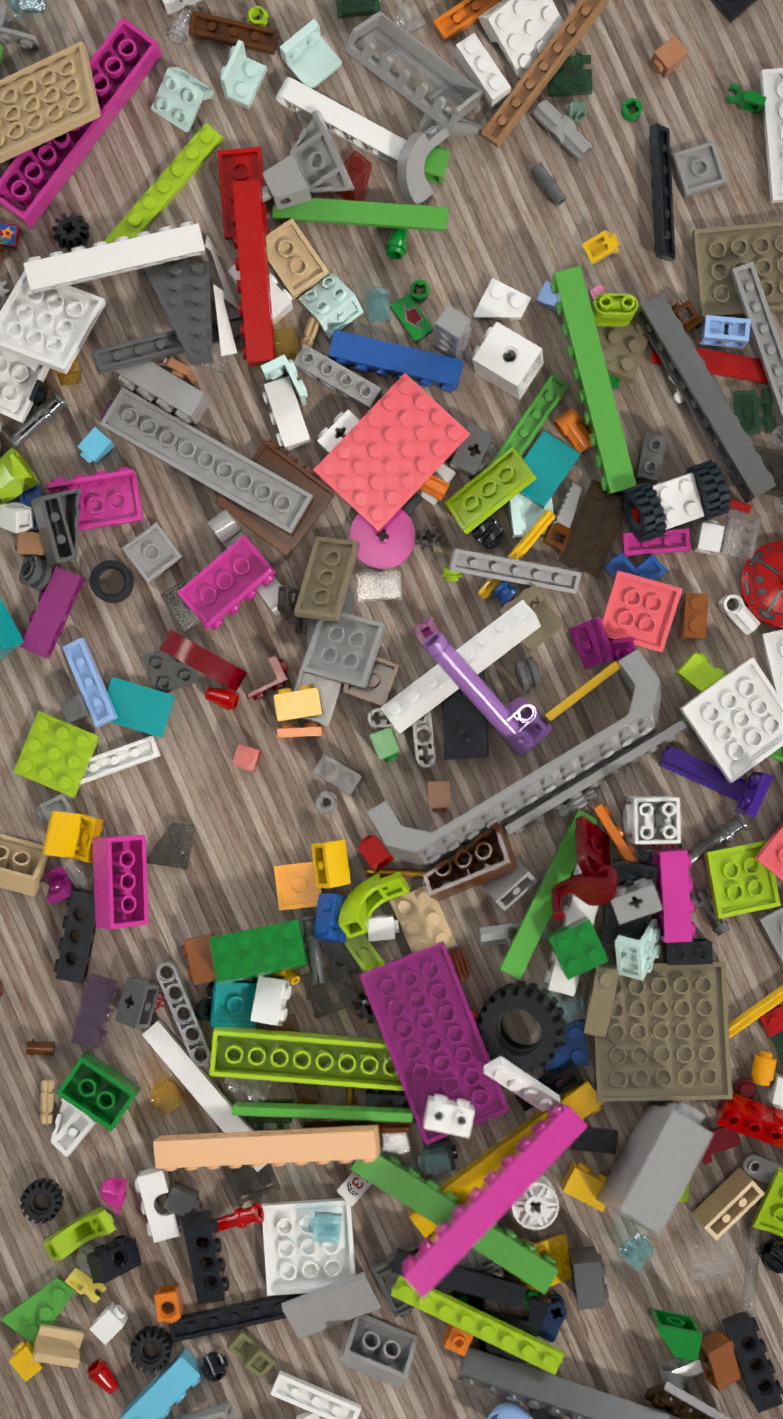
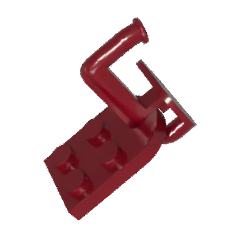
M583 815L575 819L576 854L582 873L559 882L553 887L551 891L552 919L555 921H561L565 918V912L562 911V897L572 893L587 905L599 906L614 899L618 886L616 869L611 866L609 836Z

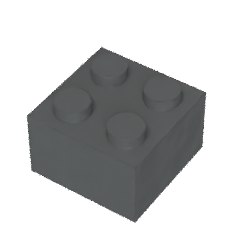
M595 1246L569 1249L573 1295L578 1310L606 1307L605 1299L609 1298L607 1284L604 1281L606 1269L601 1253L597 1254Z

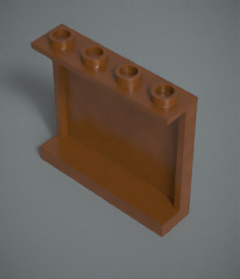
M262 439L261 447L251 460L313 495L312 501L292 535L224 496H220L215 503L223 510L226 509L232 517L289 558L334 498L335 492L323 480L320 481L314 477L316 473L307 466L302 468L298 465L297 462L299 460L290 453L285 455L279 451L281 447L270 439L267 442L265 439Z

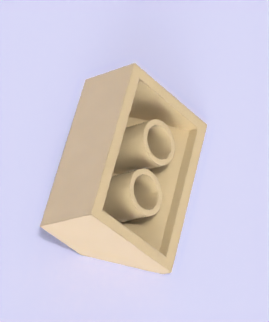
M0 834V888L35 897L43 880L49 855L43 853L44 845Z

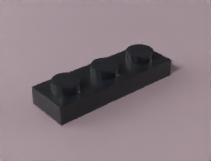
M573 1061L536 1079L558 1095L584 1082ZM514 1093L524 1112L535 1107Z

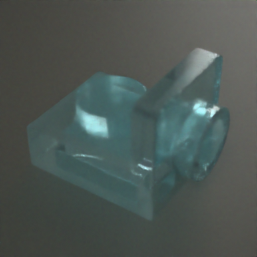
M10 0V8L14 10L16 19H21L23 13H45L46 11L45 0Z
M373 287L372 290H368L369 323L391 322L389 289Z

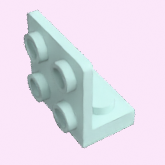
M314 19L280 46L281 58L302 84L311 89L317 87L342 66V61L321 37L320 25Z
M238 40L236 46H232L229 52V61L227 66L222 67L219 79L225 99L249 109L267 72V66L247 58L244 43L241 40Z
M180 67L167 68L151 110L183 131L189 132L202 101L211 99L215 90Z
M334 273L325 277L299 298L301 304L317 319L328 338L333 336L334 329L340 331L364 312L355 294Z
M284 354L260 366L267 383L288 375L302 406L307 404L305 399L308 397L307 390L302 379L298 381L296 379L299 376L292 359L287 360Z
M520 493L507 502L512 538L524 537L546 510H550L554 514L552 498L544 509Z
M652 918L640 940L621 935L617 936L615 948L619 975L643 981L646 974L651 972L653 961L659 957L661 952V946L658 945L660 929L657 925V919Z

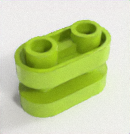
M599 294L591 307L596 326H627L638 309L637 299L630 294Z

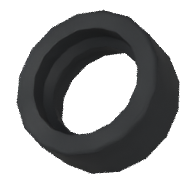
M103 561L95 566L90 575L91 590L96 597L105 602H122L133 591V574L128 567L118 561ZM108 569H117L124 576V587L117 594H106L100 588V576Z

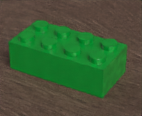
M299 920L209 938L218 984L308 967L301 922Z

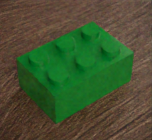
M86 1051L56 1094L112 1132L141 1090V1087Z

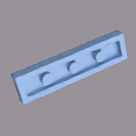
M79 638L63 646L62 648L95 726L101 727L117 719L118 716L85 638Z

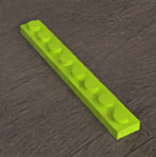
M205 123L104 241L107 244L114 243L116 238L128 236V239L137 237L138 233L145 232L222 143L223 137Z
M399 1274L391 1290V1296L554 1375L565 1356L563 1350L435 1288H432L422 1298L403 1275Z

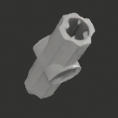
M546 99L533 111L532 116L547 130L550 139L556 145H562L577 161L582 160L591 150L592 145L577 131L573 120L567 115L562 116Z
M510 921L506 924L479 927L481 947L511 943L513 938L508 937V931L512 927L519 928L521 922ZM546 925V927H545V929H544V931H543V933H542L540 939L547 938V937H546V935L548 934L547 925Z

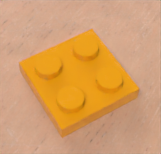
M313 861L274 866L279 911L317 906L319 894H322V888H316Z

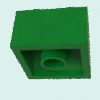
M650 1308L649 1313L655 1327L673 1355L684 1362H689L690 1360L697 1361L702 1332L694 1317Z

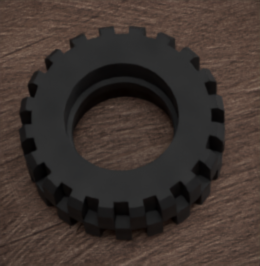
M519 981L516 985L509 983L503 988L496 990L482 1007L479 1013L480 1018L477 1021V1028L480 1029L479 1033L485 1049L491 1055L489 1059L493 1061L502 1056L518 1068L523 1069L525 1073H532L534 1068L538 1071L544 1068L546 1063L549 1064L559 1051L566 1034L564 1032L566 1020L562 1018L564 1011L562 1007H557L558 1000L556 997L550 998L547 995L549 991L545 988L542 990L537 989L538 984L530 983L529 986H526L525 981ZM512 1009L524 1010L533 1015L541 1028L539 1041L531 1045L519 1044L513 1041L503 1028V1015Z

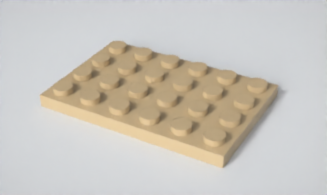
M82 41L0 80V163L101 117L87 48Z

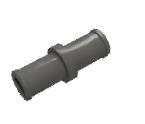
M542 162L535 164L530 172L541 185L540 189L542 192H546L555 207L561 205L567 197L556 184L557 180L555 177L550 176Z

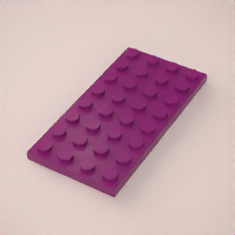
M444 941L359 974L425 1145L452 1135L424 1129L423 1119L428 1096L434 1097L435 1094L447 1096L448 1100L457 1102V1099H464L469 1101L475 1110L472 1126L510 1112L500 1084L484 1074V1065L491 1061Z

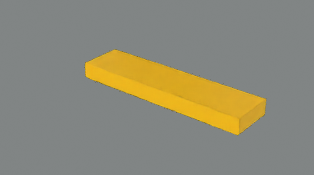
M616 661L610 663L546 712L543 717L549 722L554 720L620 669Z

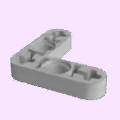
M380 708L372 709L369 712L367 720L372 727H394L392 724H386L387 719L381 720L379 725H376L375 721H371V717L375 715V712H379L380 716H384ZM430 710L424 716V720L419 719L412 724L416 761L421 767L425 768L431 767L436 759ZM422 729L427 730L430 734L429 740L427 742H420L417 738L418 731ZM431 743L432 748H427V753L432 755V759L428 760V764H424V761L419 759V756L423 755V748L418 750V745L425 746Z

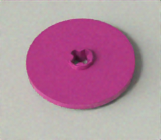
M402 509L379 532L358 514L350 529V540L359 542L360 547L357 558L362 563L375 569H391L402 564L410 556L415 545L416 532L411 518ZM382 531H386L389 539H384L383 542H380L379 537L376 536L377 533L381 534Z

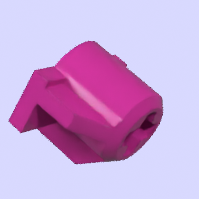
M115 1176L103 1181L99 1197L108 1206L115 1207L114 1214L118 1215L126 1197L128 1179Z

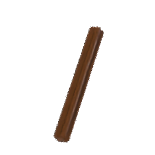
M411 1122L304 1123V1128L378 1125L379 1134L411 1132Z

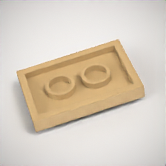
M293 218L266 235L268 263L293 299L330 275L328 269Z
M426 885L390 900L412 953L444 941L446 949L457 945L439 902L429 896Z

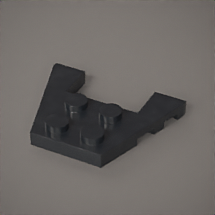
M465 1293L468 1305L534 1337L538 1336L551 1304L550 1298L531 1295L529 1317L485 1309V1298ZM478 1338L482 1352L509 1361L526 1364L527 1361Z

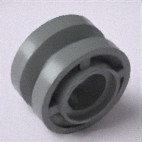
M35 555L28 556L20 568V583L36 590L43 589L51 577L52 565L48 566L47 560L40 559Z
M532 656L526 658V663H523L521 660L515 661V674L523 691L529 690L531 684L535 688L541 686V673L537 662Z

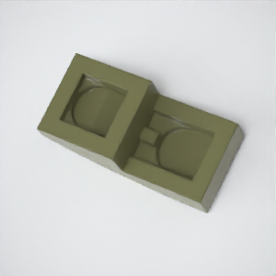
M240 1328L227 1343V1349L244 1361V1367L259 1378H262L276 1363L275 1358L243 1328Z

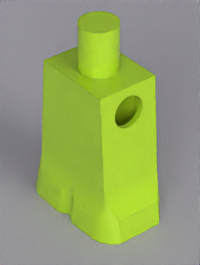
M13 447L0 458V505L9 503L24 491L40 483L27 461Z

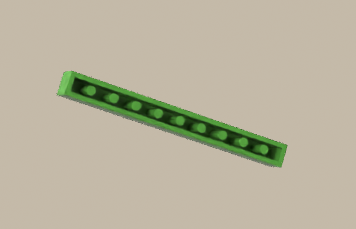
M580 265L555 272L552 280H550V288L552 294L556 293L558 301L555 303L557 315L562 316L563 324L561 325V331L569 344L566 347L569 360L573 359L575 367L572 369L573 378L580 386L578 397L580 403H584L586 412L583 413L586 426L590 425L592 434H589V440L592 448L595 447L597 456L594 457L597 469H601L603 476L600 478L601 487L609 495L636 486V481Z
M381 1147L380 1154L374 1161L361 1162V1159L353 1161L350 1170L436 1225L443 1220L447 1222L453 1216L451 1211L461 1203L457 1195L450 1191L445 1193L439 1189L440 1185L432 1179L427 1181L420 1177L421 1173L413 1167L406 1168L396 1156L384 1154ZM496 1222L472 1248L545 1294L559 1272L557 1260L548 1253L544 1255L536 1251L537 1247L527 1240L522 1242L517 1239L518 1235L508 1228L503 1230L497 1226L498 1222Z

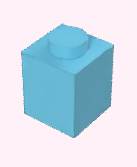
M94 427L77 447L82 450L80 455L87 462L91 463L94 461L99 465L116 445Z

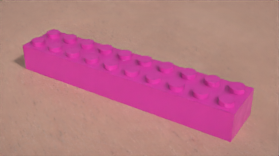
M124 17L121 18L89 61L101 117L19 154L0 178V207L30 229L34 226L161 58L162 53L159 44Z
M561 1103L558 1106L555 1104L547 1112L549 1116L545 1121H538L531 1129L533 1133L528 1138L523 1137L516 1144V1151L512 1155L506 1154L499 1162L501 1166L496 1171L491 1170L484 1177L485 1183L480 1188L477 1186L473 1188L467 1195L469 1199L463 1205L459 1203L451 1211L453 1216L447 1222L445 1220L440 1222L434 1229L436 1233L430 1239L426 1237L419 1244L418 1248L420 1250L414 1256L410 1254L402 1262L401 1272L403 1277L422 1298L430 1292L588 1127L568 1105Z

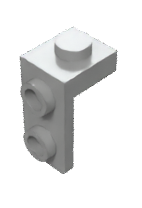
M0 4V42L19 44V46L28 50L32 48L39 49L40 44L35 35L9 29L12 14L7 5Z

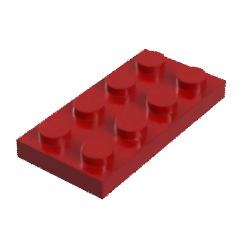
M261 147L217 150L225 240H233V235H237L236 227L232 226L231 213L235 212L234 204L230 203L229 190H233L232 182L259 179L261 186L265 187L262 175L264 171ZM265 201L263 202L266 235H268L269 233L267 221V208Z

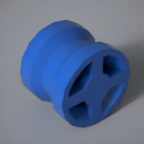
M503 580L491 596L501 600V604L504 606L518 589L511 587L508 581Z

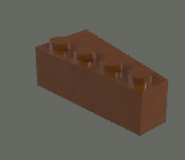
M498 822L494 823L484 834H479L474 838L473 842L466 847H461L451 858L445 859L423 875L429 896L439 902L519 869L505 828Z

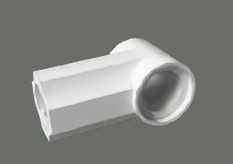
M735 594L727 595L719 600L718 607L720 612L727 615L744 636H747L759 626L760 622L744 605L740 596ZM729 599H732L735 603L732 611L727 608V601Z

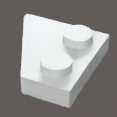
M492 278L473 318L521 320L531 301V297Z

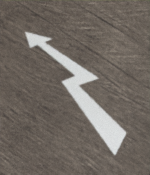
M207 235L205 247L211 250L224 289L223 291L213 284L221 356L236 354L237 349L223 299L238 308V305L217 255L222 256Z

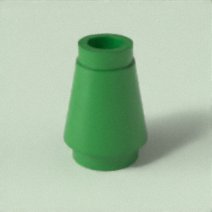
M394 228L385 246L388 257L400 260L406 254L408 229Z

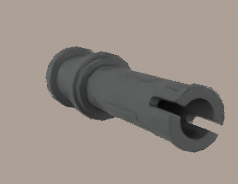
M55 391L53 397L45 404H40L39 411L8 438L19 448L22 443L48 420L53 421L55 415L63 408H68L69 405Z
M738 813L726 824L719 825L718 830L687 852V854L691 855L692 865L704 857V852L715 850L726 841L732 842L734 840L733 837L740 832L749 830L748 825Z
M316 916L300 918L304 930V944L307 945L311 986L325 984L319 943L321 940L313 938Z

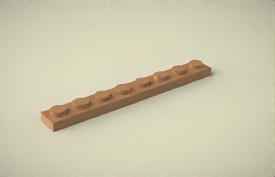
M609 0L579 1L481 131L483 138L497 148L502 145L608 5Z

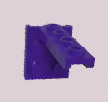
M668 745L658 764L662 768L736 800L734 812L752 818L756 817L773 779V776L767 773L751 772L747 780L739 777L734 782L729 783L718 767Z

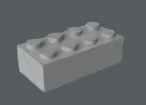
M153 362L114 371L118 376L117 380L121 382L123 387L132 392L136 389L143 399L150 403L154 400L160 405V409L169 414L174 412L178 419L189 425L192 423L197 426L210 404L205 393Z

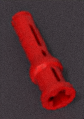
M256 1202L251 1207L244 1209L239 1207L232 1214L218 1217V1232L234 1227L245 1228L248 1224L254 1222L262 1223L264 1221L262 1205Z

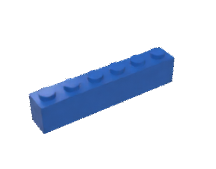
M335 329L328 354L331 360L344 367L345 365L353 366L354 370L360 372L374 371L376 375L381 377L391 375L397 377V380L406 373L413 381L418 382V385L423 387L437 386L444 392L457 391L464 360Z

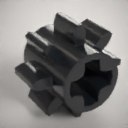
M424 524L423 531H416L421 537L416 539L415 543L422 544L421 551L426 547L433 552L434 545H441L437 538H440L442 533L435 532L436 525L431 529ZM426 533H429L430 536H434V538H432V543H428L427 540H423L425 538Z
M211 1352L202 1359L203 1366L199 1369L203 1378H207L211 1382H217L225 1377L226 1367L229 1366L226 1356H222L221 1353Z

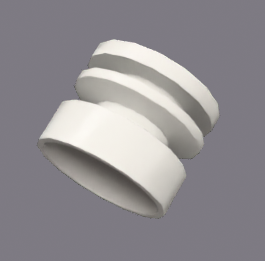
M542 1174L511 1207L513 1215L519 1224L528 1229L538 1230L544 1229L553 1223L558 1214L559 1203L554 1186L549 1178ZM532 1201H534L535 1203L538 1202L539 1205H538V1206H535L534 1204L531 1205V1202H532Z

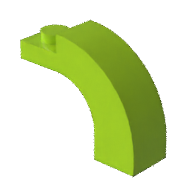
M397 872L382 877L378 873L363 881L348 895L340 909L338 922L348 939L369 932L370 917L379 905L409 893V885L402 874Z
M101 1206L66 1224L42 1241V1244L51 1260L59 1261L86 1242L99 1236L109 1235L116 1228L113 1225L112 1216Z

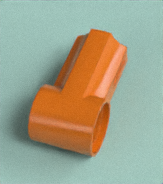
M570 408L553 420L559 433L567 437L578 453L582 454L591 447L589 433L582 425V419L575 409Z
M432 475L419 490L441 502L450 484Z

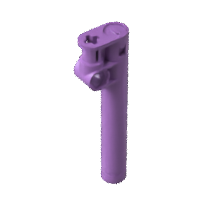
M441 632L431 635L425 641L424 649L431 654V657L518 755L528 753L550 733L551 725L548 722L542 721L539 712L525 698L518 697L505 707ZM526 707V710L520 713L522 708Z

